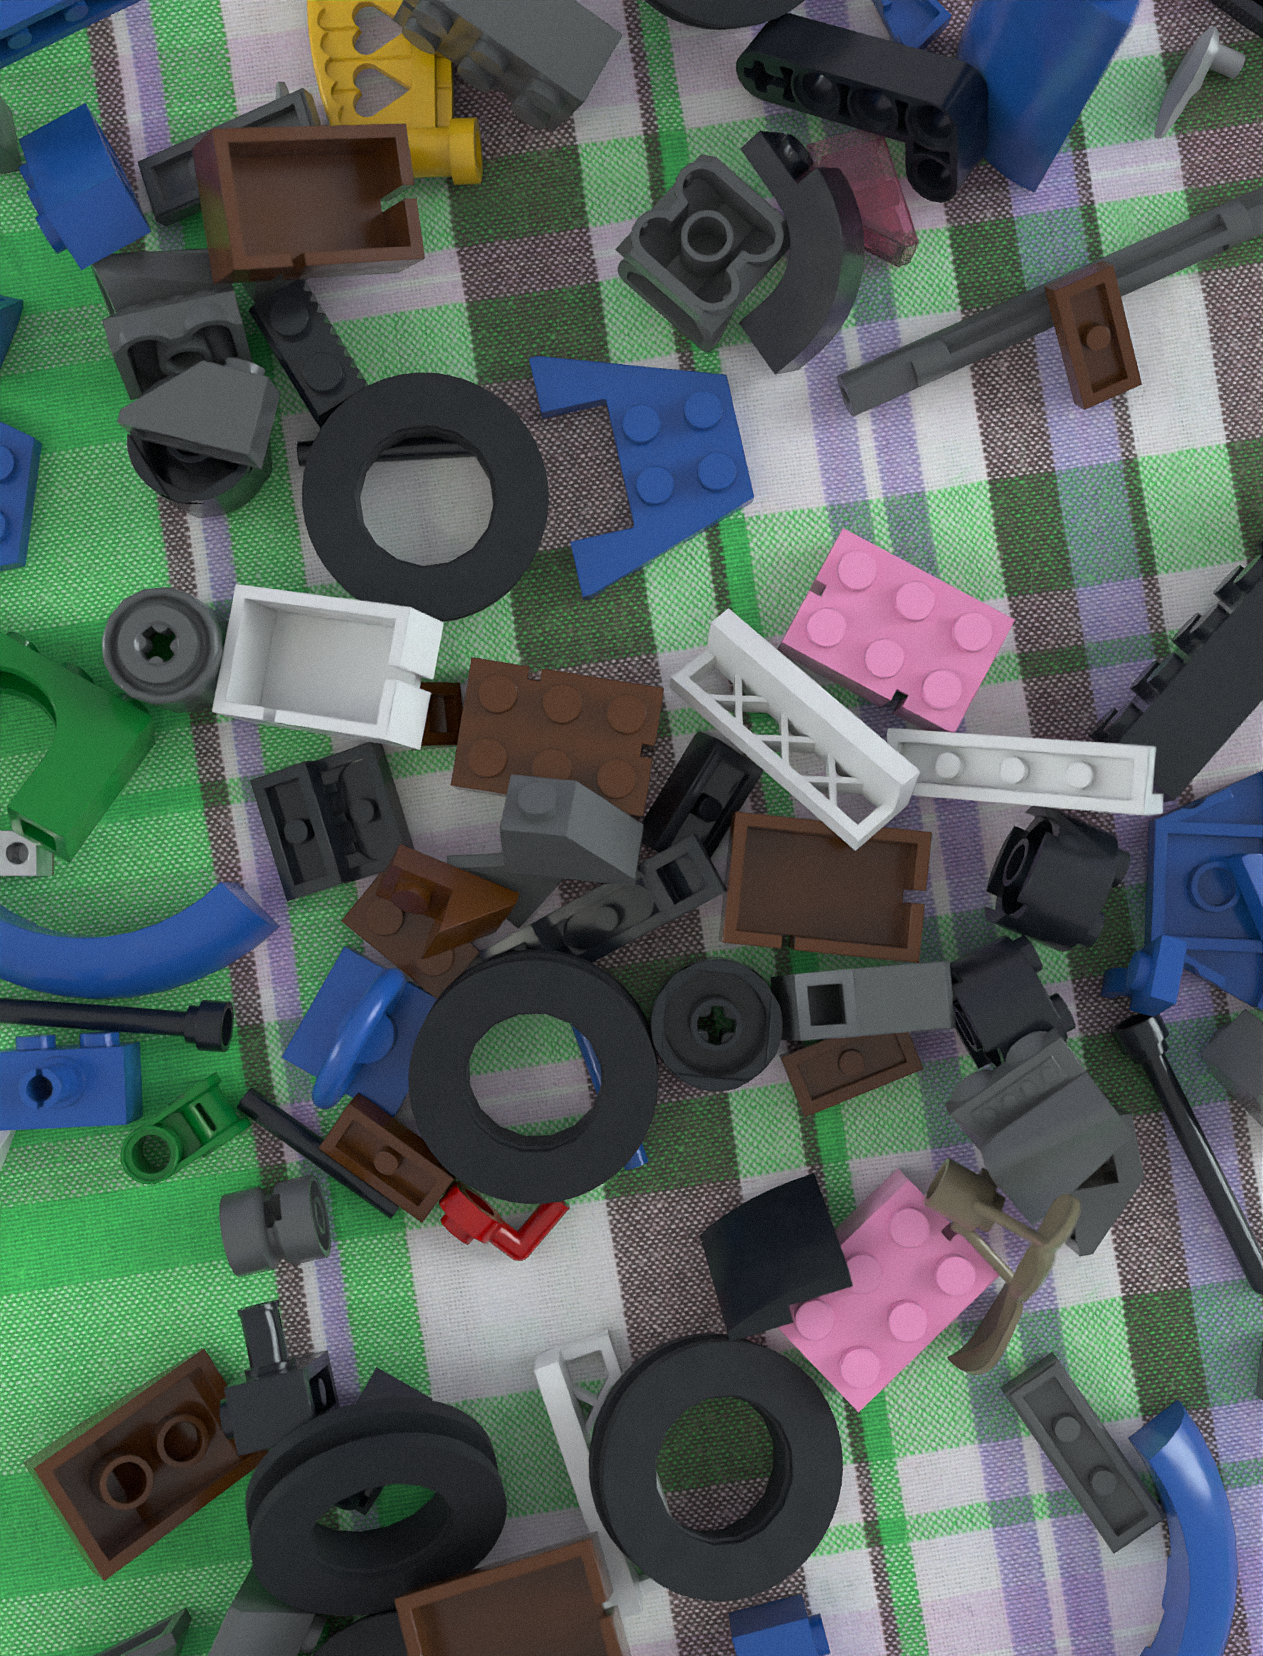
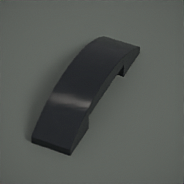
M697 833L638 864L635 886L604 883L480 951L479 956L484 961L512 951L543 949L571 954L593 963L663 924L671 922L725 893L727 888Z

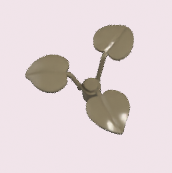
M947 1158L935 1174L926 1192L923 1204L952 1221L950 1229L962 1235L1006 1282L975 1334L961 1349L947 1357L960 1370L971 1375H981L990 1371L1003 1355L1021 1317L1023 1303L1037 1291L1051 1271L1056 1259V1250L1065 1244L1073 1231L1080 1214L1081 1205L1076 1197L1068 1193L1062 1194L1053 1201L1038 1231L1002 1212L1005 1197L996 1192L997 1188L1000 1187L991 1178L987 1169L982 1167L977 1174L954 1160ZM996 1222L1031 1242L1015 1273L975 1231L976 1228L988 1232Z

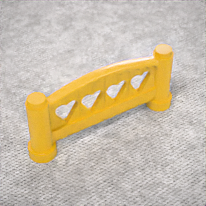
M307 0V23L312 62L329 125L406 123L414 178L452 177L455 185L481 184L483 153L480 125L477 117L454 118L453 62L437 51L435 54H428L418 49L402 33L372 54L363 55L355 50L356 40L362 34L360 28L355 24L356 14L362 8L374 7L393 19L403 0ZM365 69H375L409 90L373 116L363 117L356 113V104L361 98L362 93L356 87L355 81L357 75Z

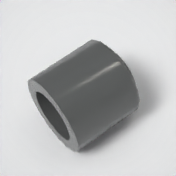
M169 587L143 589L124 599L108 617L102 636L103 662L114 683L132 698L176 713L199 712L212 706L214 703L229 622L211 607L189 593ZM158 632L165 636L174 633L176 639L170 644V648L175 655L169 661L158 656L151 659L148 657V653L154 648L152 639Z

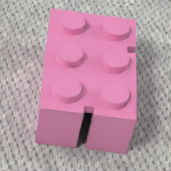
M843 528L777 650L787 658L879 707L891 701L895 692L898 691L906 697L897 703L892 714L922 730L956 732L1015 619Z
M899 1168L834 1229L845 1257L853 1286L790 1305L789 1308L794 1323L777 1327L858 1412L1000 1276L962 1235L950 1229L951 1223L947 1218L923 1204L924 1194Z

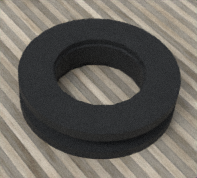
M408 373L385 378L366 386L344 401L330 415L317 434L307 457L303 473L302 507L309 538L317 555L333 578L350 595L360 601L411 607L441 622H448L471 616L486 609L505 596L520 581L531 565L544 534L549 507V488L544 462L534 438L519 416L505 402L483 387L462 378L439 373ZM431 435L456 442L477 458L490 480L493 508L488 528L471 550L447 563L422 566L395 558L374 541L364 524L360 497L367 471L384 450L403 439Z
M543 949L512 951L491 957L476 964L457 977L441 993L428 1013L418 1033L410 1059L408 1082L411 1109L421 1136L433 1155L453 1176L471 1188L496 1199L523 1204H546L575 1198L597 1188L617 1174L639 1149L653 1119L658 1093L657 1054L651 1028L643 1011L628 990L608 972L585 959L559 951ZM519 1014H547L572 1024L590 1041L601 1065V1087L593 1107L574 1126L553 1135L524 1136L500 1127L480 1108L470 1086L469 1060L475 1044L495 1024Z
M702 1333L680 1337L652 1349L639 1358L624 1372L607 1395L595 1422L590 1442L589 1481L591 1494L601 1523L611 1540L627 1558L659 1585L674 1593L703 1601L722 1602L751 1597L774 1587L792 1575L807 1561L826 1534L833 1519L842 1486L843 1455L840 1434L832 1410L821 1390L811 1377L787 1357L744 1338L730 1342L728 1334ZM734 1397L747 1402L763 1417L772 1438L773 1469L765 1493L747 1516L724 1529L699 1531L681 1525L667 1512L657 1489L656 1460L665 1434L688 1408L705 1399Z
M384 1398L359 1402L327 1412L301 1425L281 1439L263 1457L249 1481L245 1499L252 1565L260 1583L269 1593L290 1606L312 1613L337 1616L366 1615L397 1609L394 1599L408 1589L474 1569L496 1544L503 1530L507 1515V1502L502 1480L498 1473L493 1445L484 1428L474 1418L453 1406L419 1398ZM402 1484L422 1486L435 1492L433 1498L413 1515L387 1527L358 1532L333 1530L316 1523L337 1502L365 1489Z

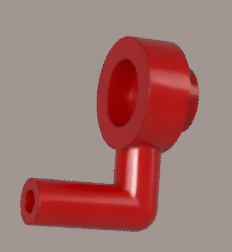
M455 1181L439 1200V1205L445 1212L440 1221L454 1237L467 1245L473 1239L484 1244L490 1242L514 1261L526 1260L570 1209L565 1201L540 1204L523 1225L516 1230L506 1223L482 1196L460 1181Z

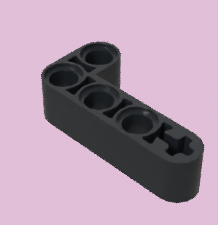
M786 13L768 21L736 61V73L739 81L756 98L904 142L908 182L921 197L931 202L943 203L950 201L985 155L988 125L987 84L978 70L961 60Z

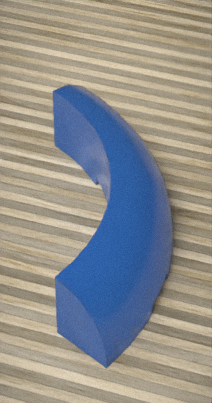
M220 882L204 897L180 913L155 925L113 936L69 934L50 930L36 925V923L8 910L0 904V979L33 991L67 998L94 1000L134 998L165 992L195 982L228 967L258 947L280 926L237 882Z
M1176 1400L1128 1438L1143 1460L1154 1483L1162 1511L1167 1517L1171 1555L1167 1559L1166 1584L1162 1599L1164 1614L1151 1647L1145 1646L1140 1656H1223L1230 1635L1236 1604L1238 1576L1236 1535L1229 1501L1216 1462L1201 1431L1183 1404Z

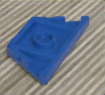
M1263 770L1149 820L1144 947L1162 934L1188 941L1183 965L1184 970L1263 1012V942L1226 859L1232 854H1263Z

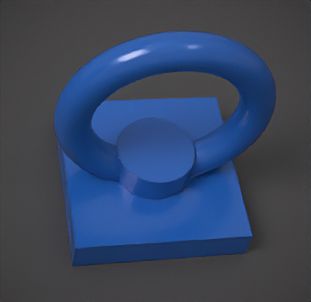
M344 946L281 1058L317 1077L312 1089V1101L318 1108L323 1110L330 1109L336 1106L345 1094L354 1098L359 1092L395 1118L409 1094L408 1076L413 1046L428 1013L437 999L421 986L405 978L403 972L399 969L387 968L354 948Z

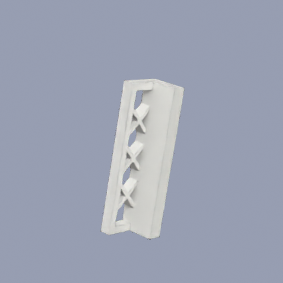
M729 608L710 623L707 649L671 676L670 688L855 851L909 804L920 770ZM715 667L733 683V695L707 694L695 682ZM742 712L768 713L779 723V735L753 734L743 725ZM789 752L814 753L825 762L826 776L800 775L789 765ZM837 793L862 794L877 809L857 825L837 807Z
M888 728L887 743L920 770L912 793L914 796L1134 815L1162 814L1164 794L1152 793L1156 746Z
M605 1330L538 1353L533 1370L588 1533L598 1532L614 1590L610 1598L613 1606L618 1605L621 1619L643 1612V1594L663 1588V1586L649 1578L645 1573L638 1575L635 1564L619 1550L603 1527L591 1494L589 1450L592 1437L590 1430L611 1386H614L623 1375L609 1330ZM600 1350L608 1375L598 1395L573 1383L566 1362ZM579 1399L592 1405L586 1419ZM656 1471L657 1489L659 1491V1494L662 1498V1501L665 1505L667 1512L671 1515L660 1479Z

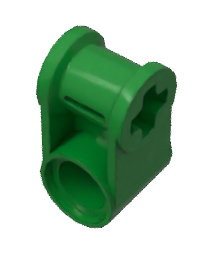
M216 1072L168 1104V1108L135 1129L124 1140L121 1148L120 1162L125 1173L132 1180L142 1184H157L164 1181L199 1157H206L252 1125L247 1117H238L218 1087L222 1080ZM149 1135L161 1137L169 1146L170 1160L165 1168H157L145 1160L143 1144Z

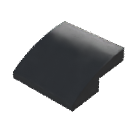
M368 742L316 761H304L250 780L287 901L309 896L384 872L399 844L414 849L382 744Z
M814 1173L789 1181L748 1200L721 1217L700 1234L730 1342L794 1323L789 1308L790 1305L853 1286L845 1257Z

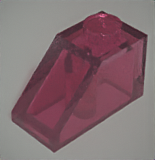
M855 129L807 144L806 149L813 160V166L809 168L811 172L816 167L840 168L848 180L861 214L865 251L896 267L910 264L919 241L885 137Z

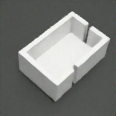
M236 584L212 712L254 724L298 731L304 730L311 733L420 750L431 692L420 689L422 678L431 680L434 678L444 622L406 606Z

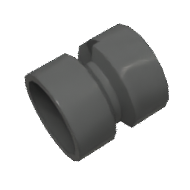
M313 1174L277 1182L271 1194H267L258 1186L227 1193L221 1197L219 1205L221 1236L229 1265L236 1276L244 1277L274 1270L278 1265L279 1259L283 1257L290 1264L296 1265L327 1258L330 1255L331 1233L328 1213L321 1187Z

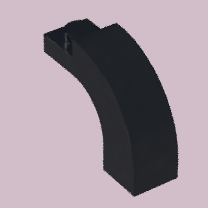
M759 131L741 148V151L776 199L785 215L790 234V254L786 271L776 289L744 317L739 324L770 369L777 375L797 371L830 343L847 319L861 283L865 251L864 231L856 198L840 168L816 167L811 172L809 168L813 166L812 157L795 136L778 132Z

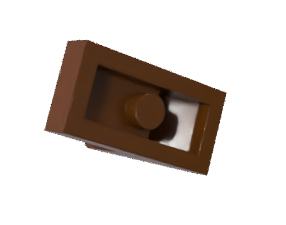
M399 844L385 868L375 895L391 901L404 912L423 914L434 919L421 959L435 956L496 933L516 905L519 893L402 844Z

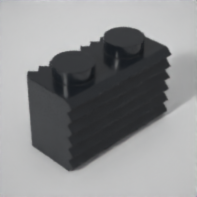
M296 279L254 304L249 309V313L320 429L330 415L344 401L368 386L367 381L364 379L353 358H351L347 348L344 346L306 281Z

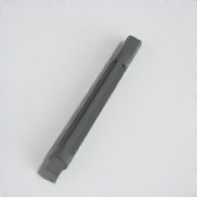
M1263 186L838 375L837 381L847 410L853 417L1053 328L1054 324L1044 286L1100 261L1114 265L1122 297L1263 234Z

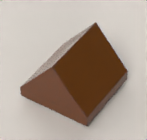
M421 682L420 689L431 692L420 750L456 747L463 712L460 683Z

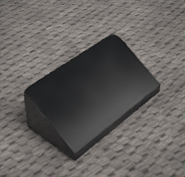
M697 732L642 821L644 828L642 843L660 853L697 833L711 859L731 825L732 814L740 811L764 770L721 740L703 732Z

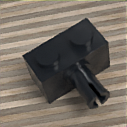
M279 1299L237 1310L238 1317L241 1319L250 1367L244 1370L245 1374L224 1388L226 1398L220 1401V1419L226 1438L228 1440L235 1439L238 1456L272 1448L301 1425L327 1412L340 1408L328 1350L297 1358L296 1356L289 1357L278 1307L280 1306Z

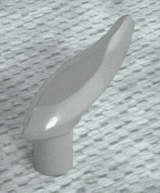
M1216 26L1207 29L1196 40L1175 72L1159 111L1154 133L1155 138L1162 139L1173 126L1189 99L1201 89L1209 69L1231 79L1236 78L1245 62V54L1220 44L1219 31Z

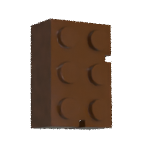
M406 123L213 128L192 147L213 284L271 281L281 274L283 280L399 273L425 259L417 198L403 199L382 212L381 202L390 201L415 185Z
M471 657L451 786L459 790L506 797L511 774L577 781L629 816L643 819L653 759L640 757L641 748L654 751L664 688L543 668L540 681L533 680V673L529 666Z
M734 812L731 816L724 884L727 891L723 894L719 941L781 949L783 935H789L788 948L793 950L919 963L925 904L903 902L904 890L926 891L932 832L882 827L855 851L821 820Z
M597 1531L408 1589L394 1599L408 1656H631L618 1605L605 1609L603 1604L608 1602L614 1590Z

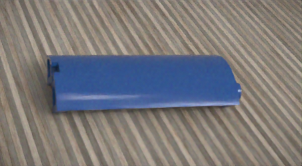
M974 0L959 40L955 59L972 65L981 73L986 81L988 90L987 148L983 157L997 171L1017 185L1032 192L1036 191L1131 28L1141 0Z

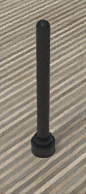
M0 998V1023L182 1036L185 1038L186 1043L196 1044L199 1051L226 1052L230 1046L233 1034L234 1012L230 1001L202 1000L199 1006L190 1005L187 1011Z
M1141 1013L1132 1015L1117 1023L1110 1031L1122 1055H1130L1134 1064L1141 1063L1252 1290L1257 1294L1263 1295V1252L1165 1055V1052L1169 1049L1165 1040L1169 1036V1032L1160 1014L1155 1017Z

